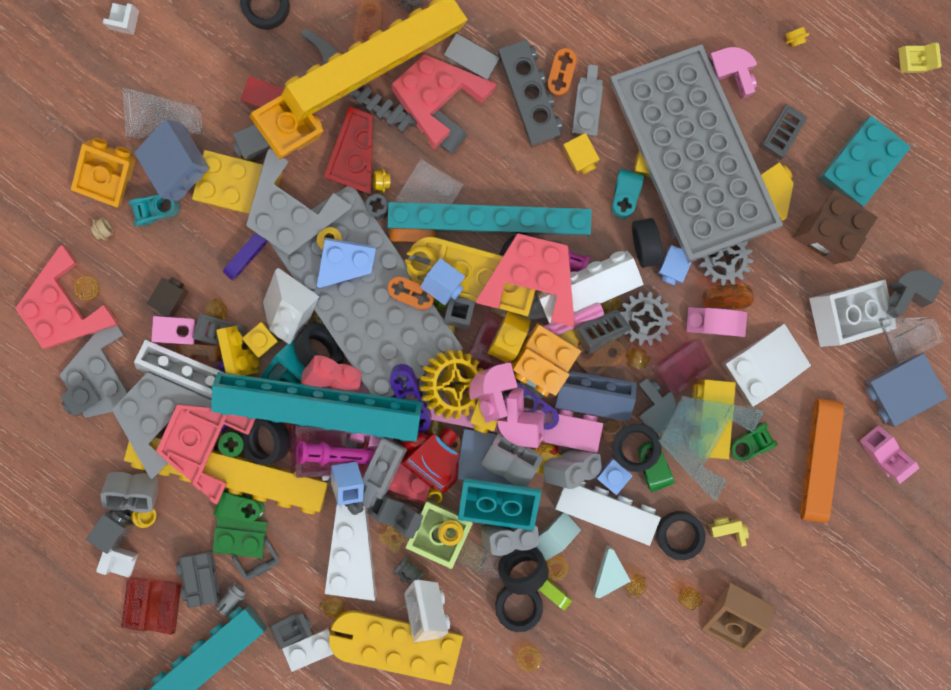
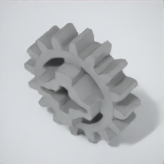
M748 241L735 245L738 248L737 251L729 247L716 252L712 258H709V255L700 258L703 259V263H700L698 268L705 267L706 269L702 275L704 277L711 275V283L719 279L720 286H724L726 280H728L730 285L735 284V278L739 281L743 280L742 272L749 273L751 271L746 265L753 263V260L747 256L753 252L752 249H745ZM723 255H735V257L727 261V264L721 261L715 262V260L720 259ZM741 259L740 266L737 269V271H735L734 266L737 260ZM715 266L721 269L724 275L718 274L712 267Z
M638 292L637 299L629 296L630 304L622 303L621 306L625 311L620 312V314L628 324L629 321L634 322L637 327V333L631 329L628 332L630 334L628 341L633 342L635 339H638L637 343L639 346H642L644 340H646L648 346L653 344L652 339L661 342L660 334L668 335L669 332L665 327L672 325V322L668 321L667 317L673 314L672 312L665 311V308L669 305L668 302L661 304V296L659 295L653 299L652 292H648L646 297L643 296L642 292ZM643 302L640 310L631 312V309L636 304ZM653 305H655L658 308L661 317H658L654 313ZM647 312V317L656 322H648L643 326V321L639 320V318H634V316H641ZM659 326L655 333L647 336L651 327Z

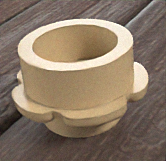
M104 217L92 220L93 226L90 228L93 235L98 240H109V236L114 234L110 223Z

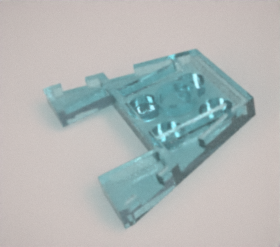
M682 396L658 442L709 497L717 501L727 480L705 469V463L729 420L754 432L764 411Z

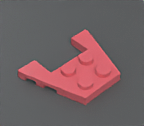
M424 54L392 83L391 90L407 113H411L417 122L418 129L421 133H425L429 139L428 143L435 149L449 136L450 129L434 118L433 115L460 89H463L482 104L495 91L497 85L494 82Z
M518 233L477 298L476 303L499 309L505 283L557 295L551 322L574 327L575 318L569 246Z
M61 245L56 250L15 308L43 349H49L76 340V338L88 334L92 335L101 330L119 325L112 312L105 305L85 319L58 281L61 276L78 264L64 245Z
M177 404L156 452L180 474L182 473L198 490L207 495L210 501L218 504L227 482L205 473L203 470L224 424L249 435L256 418L249 419L244 416L223 415L211 412V407Z

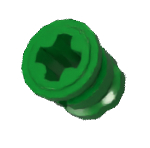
M239 432L225 433L218 442L220 452L228 457L239 455L244 446ZM232 438L234 442H238V446L234 447V450L232 446L227 444Z

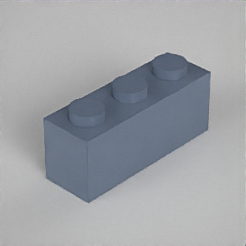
M568 371L569 376L556 395L555 408L630 421L636 401L637 383Z

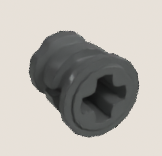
M381 194L369 196L365 204L368 213L374 216L376 220L384 219L388 216V199ZM381 200V204L384 207L383 210L378 209L377 212H374V208L371 206L372 203H377Z
M406 556L392 573L394 575L398 574L403 583L406 581L409 588L412 582L420 580L426 571L424 569L421 571L417 569L418 565L409 562V557Z

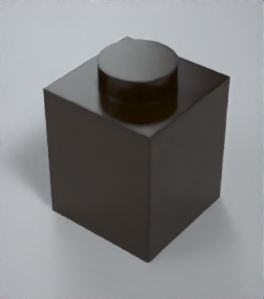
M171 277L170 280L162 278L146 304L167 317H174L188 291L183 289L185 284L176 278Z

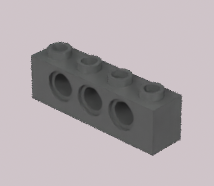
M526 39L498 49V56L531 148L559 139L563 126L559 116L554 117L552 107H555L551 93H546L543 86L546 83V78L542 68L537 69L535 60L538 59L534 45L529 46ZM525 64L530 68V72L527 75H520L516 71L517 66ZM528 88H534L538 91L539 95L535 99H529L525 96L524 92ZM537 111H542L546 114L547 120L543 123H538L533 119V114Z

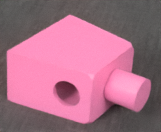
M153 316L151 342L194 344L195 339L192 337L196 327V319ZM210 325L207 326L205 336H207ZM180 326L188 327L189 333L187 336L178 334Z

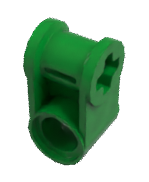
M767 422L759 423L748 429L745 433L731 439L730 458L738 461H747L776 447L778 443L772 439L767 429ZM739 443H743L745 446V452L741 456H738L735 452V447Z
M646 442L639 447L638 457L640 462L648 459L644 455L648 454V448L652 450L651 442ZM662 451L658 462L650 469L643 471L650 492L675 484L672 472Z
M224 490L219 503L215 504L213 513L214 516L252 522L263 515L265 506L262 501L252 499V496L235 495L227 492L228 490ZM252 504V509L256 510V512L250 515V510L247 509V506Z

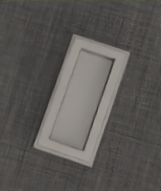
M457 33L444 54V57L486 80L489 79L500 60L496 55Z

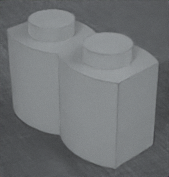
M498 433L481 464L490 472L504 476L511 484L527 487L543 458L533 449L515 445L509 442L501 433Z
M569 449L561 457H553L543 465L545 482L567 489H574L581 485L584 480L594 479L602 472L600 454L580 449Z
M125 472L108 473L101 491L102 507L113 511L126 509L140 513L153 511L159 492L158 477L155 476L154 479H151L145 473L135 475Z
M490 524L481 528L482 545L493 555H506L515 549L530 550L540 544L538 527L536 525L534 531Z

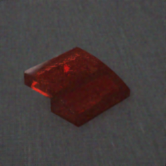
M128 577L121 627L142 632L149 630L169 635L176 632L182 584Z

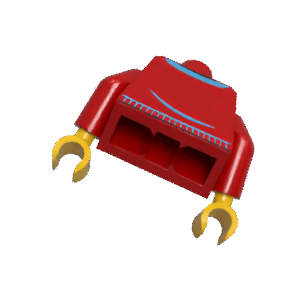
M447 427L439 437L433 433H420L417 435L416 442L401 441L398 443L407 448L400 464L430 487L428 499L431 495L437 494L435 497L436 503L442 501V493H446L458 480V459L460 455L451 448L458 435Z

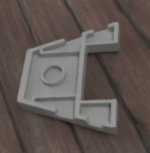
M269 148L246 226L290 255L350 210L352 206L332 193L320 212L316 214L277 187L274 182L289 161L284 158L279 160L275 152Z
M120 325L95 333L60 373V377L68 390L83 380L89 379L102 399L83 412L85 418L113 412L112 409L129 392L104 351L105 347L125 336Z
M147 372L118 402L112 411L151 479H154L168 462L149 444L167 426L177 404L211 407V400Z

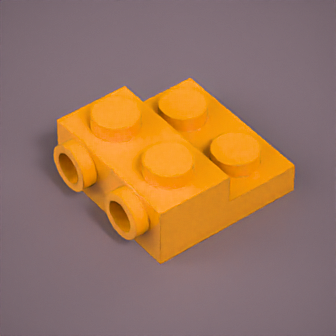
M282 96L253 111L249 116L279 160L298 149L299 151L316 141L324 131L320 120L316 116L310 115L298 121Z
M92 138V140L84 142L81 146L71 190L118 208L122 204L127 182L131 180L137 157L130 155L131 151L127 148L116 147L114 149L107 146V141L100 138Z
M537 323L517 357L511 363L513 371H515L514 376L525 384L528 380L536 384L535 389L545 396H548L549 393L556 396L568 378V371L581 350Z

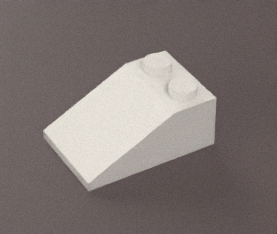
M886 280L809 298L820 347L843 345L896 328L894 318L886 314L890 306L888 304L890 297Z
M785 324L780 325L721 363L731 381L736 382L735 387L746 405L751 407L773 395L811 366Z

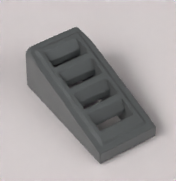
M786 104L759 147L777 159H783L808 117ZM788 113L798 119V123L795 124L785 117ZM784 122L788 126L792 127L793 131L790 132L786 128L782 127L780 124ZM779 130L783 134L787 135L788 139L785 140L784 138L776 134V131ZM772 138L782 143L783 147L781 148L771 142Z
M614 310L580 325L575 330V336L590 355L630 332L632 328L620 312ZM616 318L622 327L617 328L612 320ZM608 324L613 331L609 332L604 325ZM600 328L604 335L601 336L596 329ZM592 332L596 338L592 339L589 333Z
M200 313L192 338L219 345L216 329L237 326L243 338L248 328L238 323ZM211 322V323H210V326H209V329H208L207 336H205L208 323Z

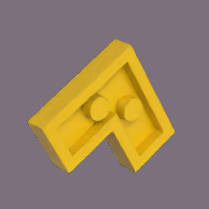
M237 326L217 329L225 372L242 376L258 373L259 359L251 349L242 350V336Z

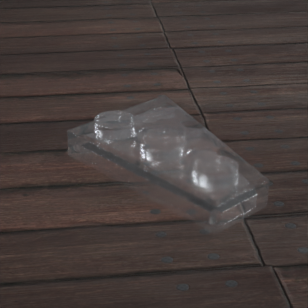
M122 87L126 138L149 137L165 119L182 123L189 134L202 133L200 107Z

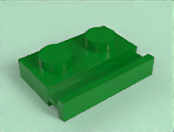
M217 517L213 553L255 558L264 557V539H266L268 521L255 520L245 522Z

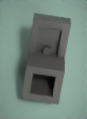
M922 270L910 271L900 276L889 285V288L895 292L888 300L890 306L886 314L893 318L904 314L911 301L922 308L933 303L944 281Z
M457 297L456 300L451 298L444 324L469 330L475 301Z
M643 378L637 385L650 400L651 404L636 416L642 424L653 428L659 434L674 419L676 402L670 391H666L663 395L659 394L662 389L654 379L649 381L647 378Z
M388 493L382 499L378 498L374 506L369 507L367 511L376 521L394 527L405 537L411 539L414 538L416 531L419 530L423 518L419 508Z

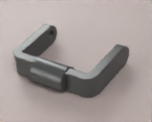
M268 538L264 539V543L273 558L253 567L248 572H246L236 555L232 556L234 564L244 579H251L256 575L259 576L271 570V567L279 563V555Z

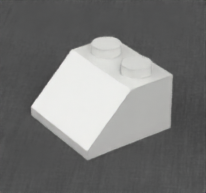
M279 268L274 272L263 305L269 330L278 338L291 344L307 327L319 296Z
M414 580L404 593L413 642L443 638L448 633V629H450L449 617L447 614H444L443 609L445 604L444 592L439 590L438 582Z

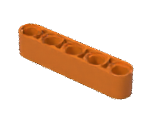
M817 398L814 403L800 508L801 520L820 523L829 522L844 415V403L842 401Z

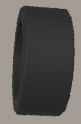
M240 0L242 13L250 24L259 29L269 30L277 28L284 23L290 9L289 0H279L280 7L277 14L271 18L263 19L257 17L252 12L251 0Z
M647 218L632 222L633 243L640 266L645 268L662 264V244L655 220Z
M310 324L295 340V354L304 367L308 366L314 356L319 355L311 347L309 338L323 343L330 353V359L336 363L343 359L344 353L324 324Z
M256 418L249 435L243 432L241 434L244 442V453L253 463L258 465H268L280 461L287 455L290 449V434L284 422L276 423L271 420ZM260 426H265L273 436L274 448L271 454H267L259 445L258 430Z
M630 424L617 432L613 440L612 452L615 460L621 467L629 471L641 472L650 469L658 462L662 453V443L659 435L653 428L645 424ZM635 432L645 434L652 443L650 457L640 463L628 460L622 450L624 439L629 434Z
M675 511L669 513L660 520L657 526L656 539L659 547L667 556L675 560L694 558L701 552L705 544L706 533L702 523L688 512ZM686 521L694 528L695 540L688 549L676 550L668 544L666 531L672 523Z
M537 547L530 550L515 549L513 552L503 555L499 561L498 571L504 585L510 592L517 595H527L537 591L548 579L549 569L547 562ZM524 561L537 562V567L527 577L521 579L510 577L511 571L519 563Z
M506 586L503 587L498 593L495 602L496 616L500 623L506 629L514 632H526L534 628L540 621L543 613L542 599L538 591L527 594L534 604L532 615L524 621L517 622L511 620L505 613V601L513 593Z

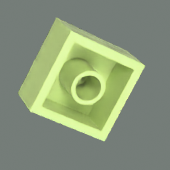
M427 498L421 512L423 515L421 526L416 531L414 538H409L406 549L452 569L473 522L458 520L459 512ZM446 520H455L463 527V538L454 546L443 544L438 537V529ZM448 528L446 534L449 537H453L456 531L453 528Z

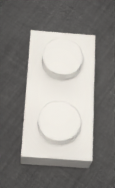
M329 627L282 649L292 672L333 654L329 644Z

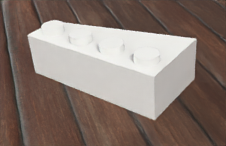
M337 505L325 594L375 601L377 591L368 509L363 506L364 510L361 513L353 515L345 505Z

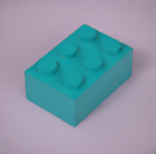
M870 116L861 122L817 179L829 189L836 190L859 206L864 207L911 146L873 116Z

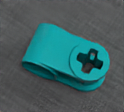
M619 169L611 211L616 218L626 219L634 212L638 196L641 192L644 174ZM622 201H625L626 206L630 207L625 212H621V207L617 206Z
M159 194L129 201L128 204L132 207L135 217L134 227L150 225L157 221L177 216L181 209L180 202L170 200L171 208L169 211L164 212L162 210V203L167 199L160 198Z

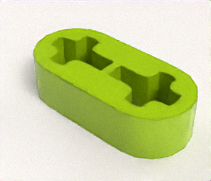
M549 579L538 589L564 611L573 601Z

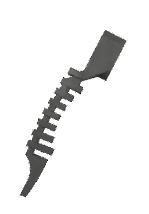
M304 29L301 32L303 38L322 54L323 65L328 63L327 60L331 56L339 53L325 40L309 30ZM365 85L347 94L350 99L353 100L355 98L357 104L361 107L366 106L370 114L376 113L379 120H386L387 125L391 128L398 126V131L402 134L409 127L415 126L418 129L416 120L411 114L407 115L405 113L406 110L401 103L392 112L391 110L394 106L391 100L388 99L382 107L380 105L383 100L378 93L370 100L374 94L368 86L362 93L360 92ZM438 110L433 117L450 129L449 136L439 146L453 155L468 134Z

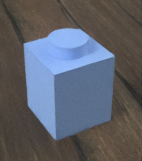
M670 245L665 252L663 262L660 264L657 274L662 276L661 281L675 286L676 282L679 284L683 283L691 262H687L682 249Z
M440 258L426 275L420 288L446 305L451 298L456 300L464 289L461 283L465 275Z
M610 457L602 466V472L596 478L617 495L633 475Z
M357 462L332 465L331 485L337 505L363 502L364 483Z

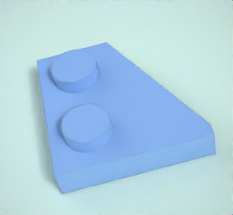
M325 238L317 287L321 288L370 274L372 272L376 247Z

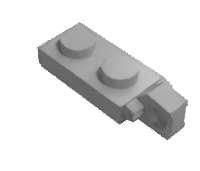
M588 64L586 78L580 77L577 85L572 134L582 135L586 133L587 136L597 137L603 92V80L597 79V65Z
M387 437L381 439L362 479L365 490L362 503L366 508L373 507L377 499H382L387 493L407 451V448Z

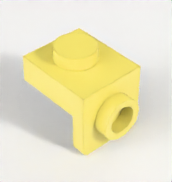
M939 43L898 48L901 73H924L941 68L942 66Z
M720 517L714 519V523L708 524L711 536L719 537L735 533L737 544L741 547L747 546L745 539L749 538L746 524H742V521L739 519L729 520L728 517Z

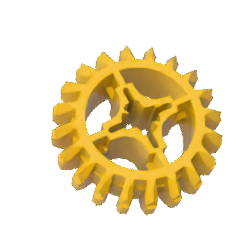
M446 350L445 355L439 352L436 354V359L430 358L428 360L431 367L424 366L422 368L427 374L426 376L419 377L420 381H424V386H420L419 391L426 392L421 399L422 401H429L426 407L431 410L434 409L435 415L440 416L442 414L443 418L450 419L451 416L454 419H459L461 414L468 416L469 409L475 410V401L477 402L479 398L470 400V384L473 378L484 370L483 368L476 369L479 361H471L472 355H463L461 350H456L454 353L452 350ZM456 364L465 371L467 379L461 377ZM443 370L442 379L437 381L440 372ZM450 382H461L460 384H455V387L452 388L444 387L445 385H450ZM468 388L465 397L462 399L463 391ZM438 390H442L445 393L446 399H449V405L442 401L437 392Z

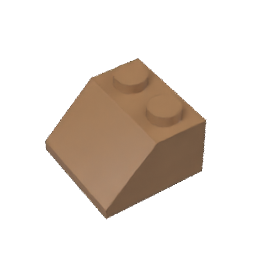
M730 583L718 596L702 626V631L746 653L769 630L775 606Z

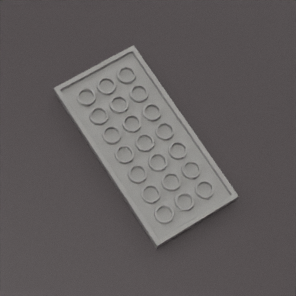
M703 44L610 77L611 87L688 263L777 230L783 226Z
M347 186L336 193V195L352 207L327 227L337 229L342 235V241L376 247L372 272L370 274L319 288L317 287V279L322 250L317 244L318 234L290 255L272 243L270 244L292 277L319 296L314 310L352 367H355L362 373L361 380L370 394L393 397L395 393L390 384V375L394 366L398 364L410 366L417 380H419L420 376L427 374L422 368L424 366L431 367L428 362L430 358L436 359V354L439 352L445 355L446 350H452L454 353L456 350L462 351L463 348L448 325L444 324V319L434 305L428 310L421 311L395 301L390 297L388 293V283L395 277L413 280L407 272L406 263L374 216L368 213L362 198L354 188ZM327 200L311 210L318 214ZM327 236V237H326V238L334 239L333 236ZM399 283L398 286L393 285L392 287L395 289V295L399 296L400 292L408 295L410 291L403 288V283ZM425 292L422 295L415 293L412 295L419 300V305L430 301ZM398 374V377H401L403 379L405 387L407 377H403L401 374Z

